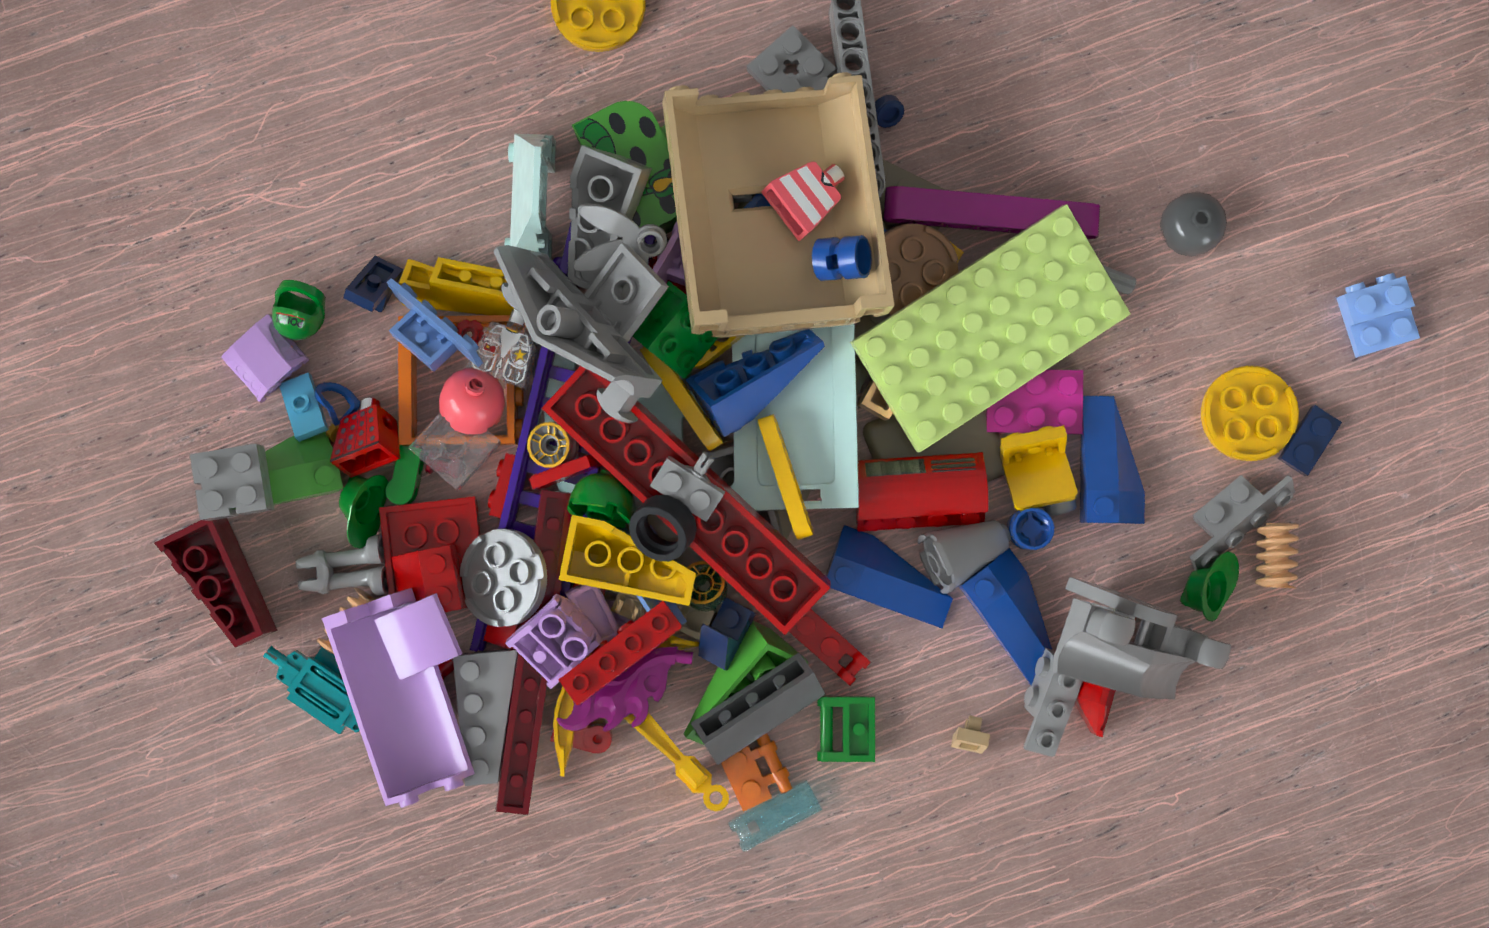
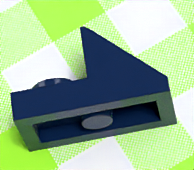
M375 255L347 286L343 298L370 312L374 310L382 312L393 293L386 282L392 278L398 283L403 269Z
M725 598L712 625L709 626L703 623L701 626L698 656L727 671L757 613L729 598Z

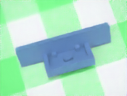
M392 278L386 282L396 298L410 309L389 330L390 333L433 372L457 350L477 367L483 364L476 352L479 346L467 334L461 337L457 333V327L447 317H444L442 320L437 317L438 313L435 308L425 299L422 302L418 301L416 293L406 283L400 286Z

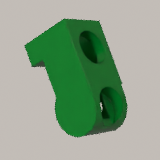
M399 445L400 459L396 460L393 478L386 486V496L392 503L404 505L411 504L418 495L427 451Z

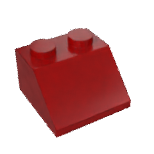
M446 545L391 557L398 592L412 588L416 602L437 593L444 612L467 608L462 577H460L456 545Z

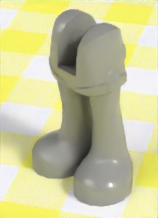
M374 535L369 537L365 547L361 549L340 552L317 550L312 555L297 559L296 569H312L316 567L317 579L310 578L298 581L299 590L328 594L329 591L334 589L364 586L370 587L375 595H388L385 566L335 574L333 571L335 567L385 563L382 536Z

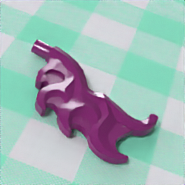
M678 647L654 649L581 705L574 703L573 711L567 719L558 717L556 720L566 730L580 731L591 722L599 718H605L608 723L604 726L603 731L606 732L614 729L625 717L633 714L636 718L631 723L632 728L639 726L645 721L649 712L648 698L652 697L654 701L659 702L663 697L671 666L676 663L692 665L694 652L678 650Z

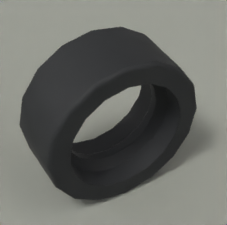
M655 495L647 498L632 515L629 531L636 547L647 557L657 561L669 562L678 559L693 542L697 527L691 511L680 500L669 495ZM651 514L666 518L676 529L679 540L673 542L660 538L651 529L647 516Z

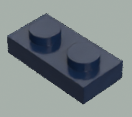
M1311 406L1278 457V460L1303 476H1308L1342 422L1318 406Z

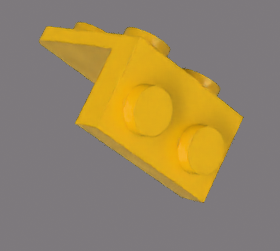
M1064 425L1058 427L1046 426L1038 431L1024 434L1019 432L1012 433L1007 437L1001 438L1000 459L1016 510L1022 511L1028 508L1067 502L1077 498L1078 490L1065 453L1067 433Z

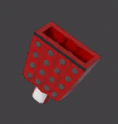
M365 398L361 401L359 411L341 419L330 463L349 477H355L400 459L397 421L391 414L380 407L379 400Z

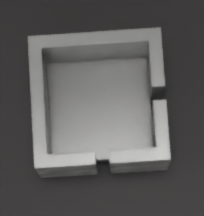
M256 443L190 454L194 484L201 485L202 487L201 490H195L200 520L211 521L235 517L238 514L247 515L274 510L265 447Z

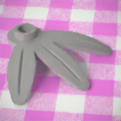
M582 204L578 207V213L589 223L607 233L622 237V239L599 244L583 253L573 263V269L576 271L604 268L621 243L629 245L647 264L649 257L660 255L666 248V233L657 225L647 224L639 227L624 214L602 205ZM648 235H653L657 241L649 245L644 241V238ZM626 283L622 288V297L624 299L630 293L629 283Z

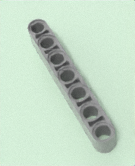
M831 0L829 21L836 73L848 72L852 76L862 75L880 200L886 182L861 0ZM846 3L851 9L842 10L837 4ZM851 33L856 39L852 41L846 40L841 34ZM849 62L855 63L860 69L851 71L845 64Z

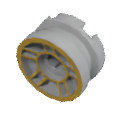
M544 422L537 425L530 432L527 440V450L531 459L537 465L544 468H552L574 460L579 451V443L556 422ZM550 441H557L556 450H554L553 446L549 445Z

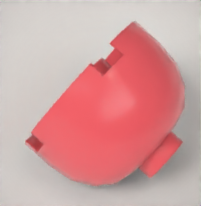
M465 368L453 373L445 381L439 397L441 416L450 422V427L455 431L468 435L482 434L487 432V429L494 424L496 426L500 422L505 407L504 389L498 379L488 371L483 372L475 368Z

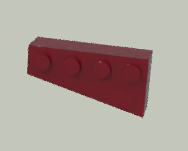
M227 518L211 521L200 520L154 543L171 560V566L178 575H182L191 586V592L195 597L201 600L209 609V615L235 648L250 644L278 631Z

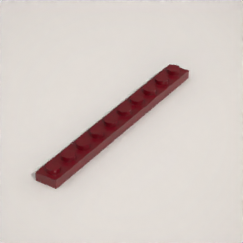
M541 489L534 542L539 547L545 560L547 586L539 608L529 619L522 622V625L536 615L555 594L560 595L562 581L559 580L571 520V514L567 510L571 495L569 492ZM517 653L495 809L496 812L528 815L547 680L519 653Z

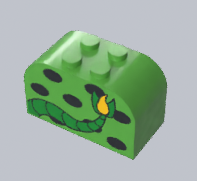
M633 101L616 102L572 124L580 145L621 155L652 168L632 221L639 227L647 224L657 225L666 234L673 231L677 215L665 125L660 127L655 116L647 107Z

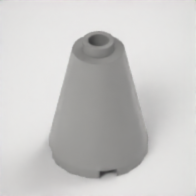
M996 520L930 531L919 535L918 544L923 543L924 551L919 554L925 571L934 585L940 583L944 587L940 590L943 594L954 591L1009 548V542L1011 541V535L1006 525L1000 524Z

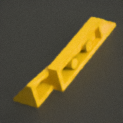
M438 257L435 267L415 260H407L399 285L401 286L403 283H406L416 293L418 301L422 302L425 299L435 310L484 315H513L514 308L506 301L502 293V284L507 283L501 269Z

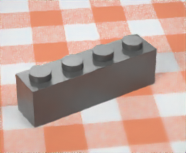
M798 652L693 721L691 725L716 764L719 765L824 696L825 692L810 666Z

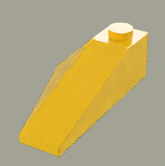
M572 515L559 580L687 606L690 605L695 572L674 560L666 562L647 557L636 547L630 535L605 521Z

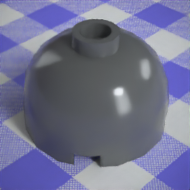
M1202 192L1185 193L1172 200L1163 211L1160 221V228L1163 231L1168 247L1178 254L1189 257L1205 254L1215 248L1223 238L1227 226L1226 213L1220 202L1210 194Z

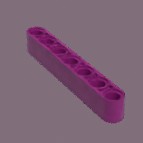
M889 186L885 188L883 221L1019 234L1060 206L1067 204L1086 238L1096 239L1099 237L1100 205L1074 201Z

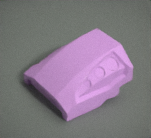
M267 314L254 324L221 356L261 403L267 399L265 396L271 395L281 385L282 381L290 377L292 372L297 371L302 366V363L305 364L309 361L308 357L292 339L279 334L273 325L270 314Z
M555 594L536 615L516 630L506 640L505 644L509 648L513 647L547 680L546 685L551 689L559 683L558 679L581 663L600 645L601 637L592 621L570 599Z

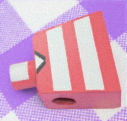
M811 161L774 179L761 193L796 239L800 241L839 202L841 194L835 187L844 181L845 177L842 170L835 164L822 171L816 162Z

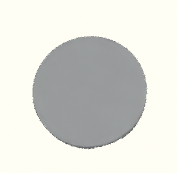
M514 529L492 530L478 536L470 544L462 559L460 577H462L466 596L465 603L472 614L480 621L497 627L514 626L529 619L542 603L547 586L546 564L539 547L526 534Z

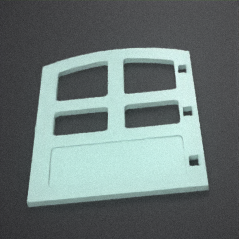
M855 324L810 329L823 340L825 347L751 422L742 426L739 431L734 432V483L730 487L756 511L786 510L758 424V419L772 414L775 415L801 494L802 490H820L822 501H804L806 509L859 508L856 352L850 343L855 339ZM803 330L745 335L732 345V362L743 359V352L752 350L753 353L769 349L773 341ZM557 353L555 354L553 365L575 371L576 363ZM550 378L546 397L551 398L565 382ZM661 383L650 398L640 397L638 401L683 442L684 415ZM544 411V419H545V422H555V421ZM563 481L557 483V486L561 492L572 493L575 484ZM634 495L635 513L643 503Z

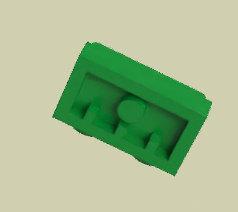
M668 281L666 284L669 287L632 337L678 375L685 378L719 337H713L712 331H705L704 334L700 335L691 333L687 295Z

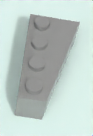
M515 649L462 653L453 658L459 727L475 773L464 778L465 786L499 782L518 653Z

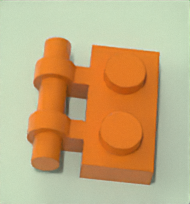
M767 733L757 739L758 747L750 749L748 745L721 763L743 812L771 799L772 795L768 786L773 783L777 784L781 794L792 789L788 779L790 773L786 766H782L776 753L777 745L774 740H770ZM763 756L771 771L764 776L756 762V759Z

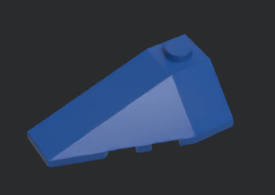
M846 525L843 526L825 575L831 580L830 588L943 628L953 598L948 594L940 592L942 589L934 585L932 581L875 536L862 531L857 532V529Z
M1008 548L960 585L959 588L1032 686L1036 675L1035 667L1038 659L1043 656L1045 648L1053 649L1028 572L1011 549Z

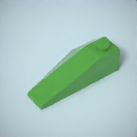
M326 432L300 442L297 441L295 436H292L265 451L274 505L337 493L343 489L340 471L330 463L333 448Z
M752 621L728 670L725 671L720 667L717 668L683 733L687 739L703 744L691 725L693 721L798 652L772 629Z

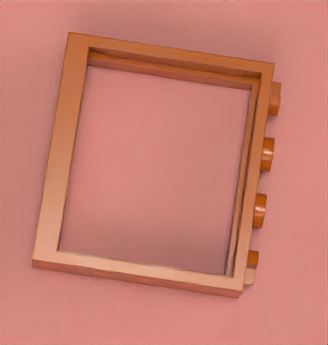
M512 315L437 316L441 320L447 317L455 326L465 319L469 321L477 320L483 325L484 329H493L496 325H500L523 334V326L510 321ZM398 316V322H399L404 316ZM398 342L399 445H518V438H520L523 426V419H518V406H523L524 391L523 387H518V383L507 381V435L417 436V357ZM511 348L506 354V362L509 358L510 363L515 365L516 361L522 360L521 358L516 360L517 355L514 353H518V350L512 351ZM508 362L507 376L510 369L512 370L507 379L518 382L516 380L518 372L523 374V369L515 368Z

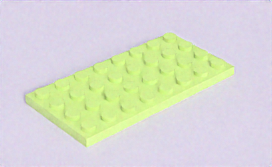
M1065 204L850 343L916 452H922L1128 317L1131 313L1068 205Z

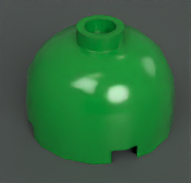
M601 470L600 473L589 474L579 480L570 495L567 510L571 515L581 517L585 515L622 529L625 528L626 523L630 524V519L634 514L635 499L633 493L608 470Z

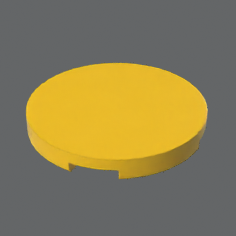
M551 0V12L560 33L578 48L592 52L611 51L630 41L640 29L646 11V0Z
M1242 366L1223 373L1209 386L1201 405L1202 426L1209 441L1224 455L1240 461L1263 460L1279 453L1295 433L1299 420L1298 402L1292 388L1270 369L1260 366Z

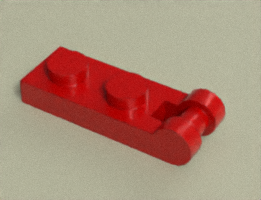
M812 609L788 631L849 686L855 682L856 674L862 668L866 669L871 663L870 660ZM845 653L853 658L846 668L838 663Z

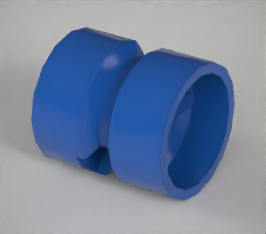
M864 235L847 236L841 240L838 237L820 238L815 241L812 250V265L814 273L820 281L841 280L842 277L845 279L868 277L871 270L872 255L870 244Z
M1038 508L1018 510L1010 516L1007 522L1011 542L1020 549L1037 550L1044 548L1054 536L1055 526L1052 518L1047 512Z

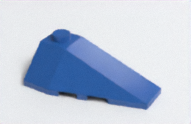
M806 329L773 341L769 349L753 353L752 350L743 352V359L727 365H725L724 360L716 362L686 379V383L710 422L725 437L730 433L739 431L742 426L751 422L825 347V344L814 332Z
M1083 396V434H1081L1080 523L1145 524V491L1114 396Z

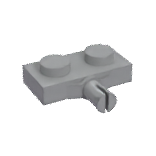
M703 451L694 467L683 465L668 456L650 486L663 495H669L680 500L689 508L691 513L707 522L725 494L724 490L711 483L705 475L715 458L710 455L706 463L702 465L709 454Z

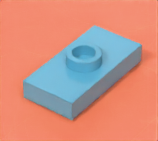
M309 372L280 383L279 387L292 430L298 442L329 430L321 404L315 398L316 387Z

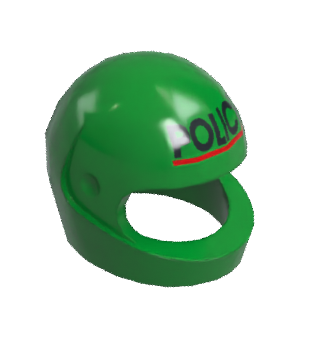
M283 280L275 291V302L272 308L273 325L279 334L292 340H304L316 334L322 327L325 319L326 297L324 293L304 282ZM289 291H294V292H298V293L304 294V295L308 296L309 298H311L312 300L299 297V296H297V295H295V294H293V293H291V292H289Z

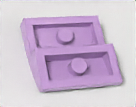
M437 593L374 620L400 680L462 654Z

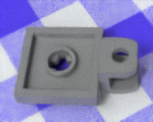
M792 25L747 65V72L766 91L778 89L782 90V93L795 92V90L802 87H813L814 90H823L828 79L836 74V67ZM789 63L797 64V71L799 73L796 75L793 73L786 75L784 73L786 70L785 65Z

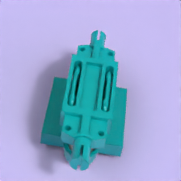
M273 646L268 648L263 657L279 667L276 678L289 687L287 691L290 694L286 699L339 735L344 732L346 727L356 733L360 731L334 654L321 647L315 657L305 656L298 650L285 656L273 648Z

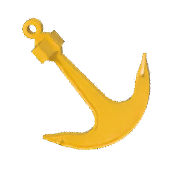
M671 636L655 649L678 647V650L699 647V642ZM562 687L557 699L553 722L555 749L561 777H565V769L572 750L574 731L564 729L556 720L558 717L567 719L573 711V700L564 687ZM648 712L645 721L634 728L675 764L676 776L686 784L693 794L704 793L703 801L709 810L718 812L725 809L729 803V794L726 788L717 784L712 785V774L701 765L695 756L683 755ZM630 714L624 719L631 725L636 717ZM719 792L723 797L721 803H711V794Z

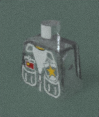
M512 309L506 326L494 321L489 324L478 343L479 349L476 351L483 364L477 367L472 361L468 360L466 367L481 370L497 378L499 381L528 391L537 343L532 340L529 334L525 333L527 327L519 311Z

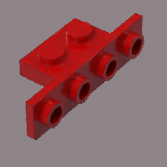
M661 601L635 622L630 620L616 631L618 635L609 642L607 640L600 642V645L591 652L592 654L558 680L574 703L581 705L682 628V624L666 602Z

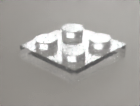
M439 413L408 449L454 489L459 491L499 447L501 441L488 430L482 434L469 435L455 431L450 427V422Z

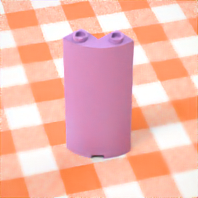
M412 588L322 618L385 806L399 802L400 808L418 802V795L431 789L444 786L445 791L458 788L464 785L462 779L475 774L438 665L400 680L374 621L379 617L416 602Z

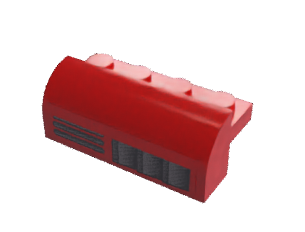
M983 452L858 460L859 508H856L857 532L970 525L985 522V513L988 512V482Z

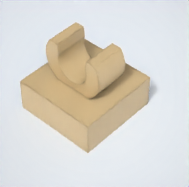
M618 592L611 611L634 622L646 612L636 595Z
M969 715V718L965 721L964 728L958 727L953 734L951 747L982 754L987 749L990 734L980 732L982 718Z

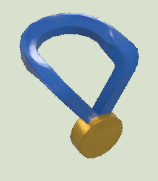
M324 382L316 387L315 398L329 413L333 424L328 427L329 430L326 431V435L332 442H335L341 419L356 412L360 407V401L348 388L340 384ZM322 392H337L344 396L350 404V408L339 420L334 408L323 397Z

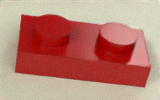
M506 453L505 458L501 459L496 471V475L499 477L496 490H492L488 499L489 515L501 518L515 460V455Z

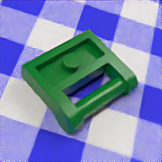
M825 695L819 698L817 706H820V750L817 751V761L875 762V696ZM833 707H842V751L833 750Z

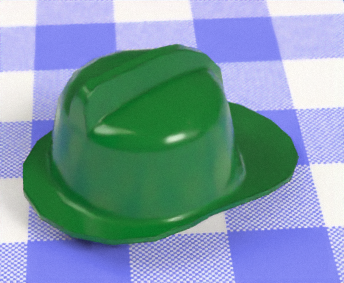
M378 474L368 479L359 475L352 478L349 477L347 484L340 494L339 508L348 519V541L355 548L361 549L365 547L368 538L378 533L381 524L379 507H384L387 499L386 486L388 480L385 476Z
M1224 552L1215 560L1211 567L1191 572L1180 598L1181 604L1202 612L1206 620L1215 621L1223 606L1232 595L1238 581L1239 563L1236 555L1232 552Z

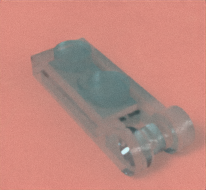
M805 780L792 787L791 790L780 793L728 822V825L732 832L736 831L740 839L738 844L742 851L745 852L821 811L822 808L808 781ZM755 820L760 830L751 834L747 824Z

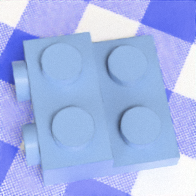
M1395 273L1375 278L1377 285L1367 288L1365 283L1361 282L1346 287L1347 294L1336 298L1355 358L1420 338L1411 311V307H1414L1415 304L1406 276L1396 278Z

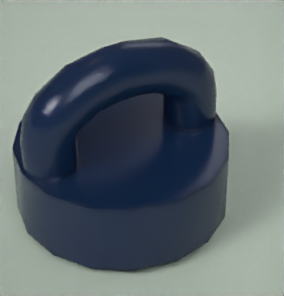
M884 95L875 101L877 124L880 127L890 128L901 121L905 110L903 104L896 96Z

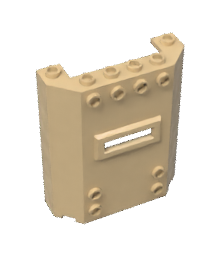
M848 72L837 73L828 79L823 90H814L813 87H802L795 90V92L782 93V90L773 89L761 95L739 92L731 97L718 98L717 95H705L700 97L699 100H697L699 96L698 88L689 89L688 86L680 85L664 92L662 105L691 333L700 335L704 334L705 331H712L713 337L723 338L844 326L860 322V317L873 315L874 317L888 314L895 305L862 75L852 76ZM811 161L816 162L822 171L835 164L842 170L845 177L844 181L835 187L841 194L839 202L800 241L796 239L772 206L734 209L733 196L762 194L761 191L771 181ZM864 235L867 238L872 255L871 270L867 278L845 279L842 277L841 280L820 281L816 277L812 265V250L817 239L838 237L841 240L843 237Z

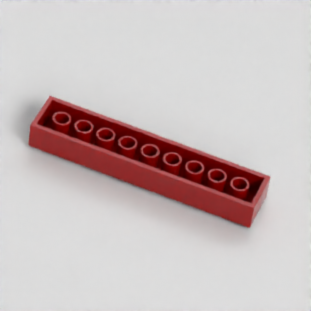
M580 366L541 409L642 503L652 496L663 495L652 488L650 484L668 456L683 465L694 467L699 457L639 401L630 410L638 418L636 422L624 423L612 418L604 411L597 399L598 388L606 389L611 381ZM709 467L705 475L711 483L724 490L725 494L707 522L692 513L695 518L697 531L695 539L689 547L777 629L786 635L830 589L831 580ZM656 515L675 534H677V531L674 528V526L666 518Z

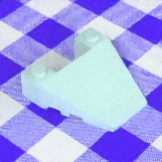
M514 133V143H509L508 160L513 162L510 238H505L504 245L544 253L551 259L552 234L546 226L548 173H555L556 140L553 135Z

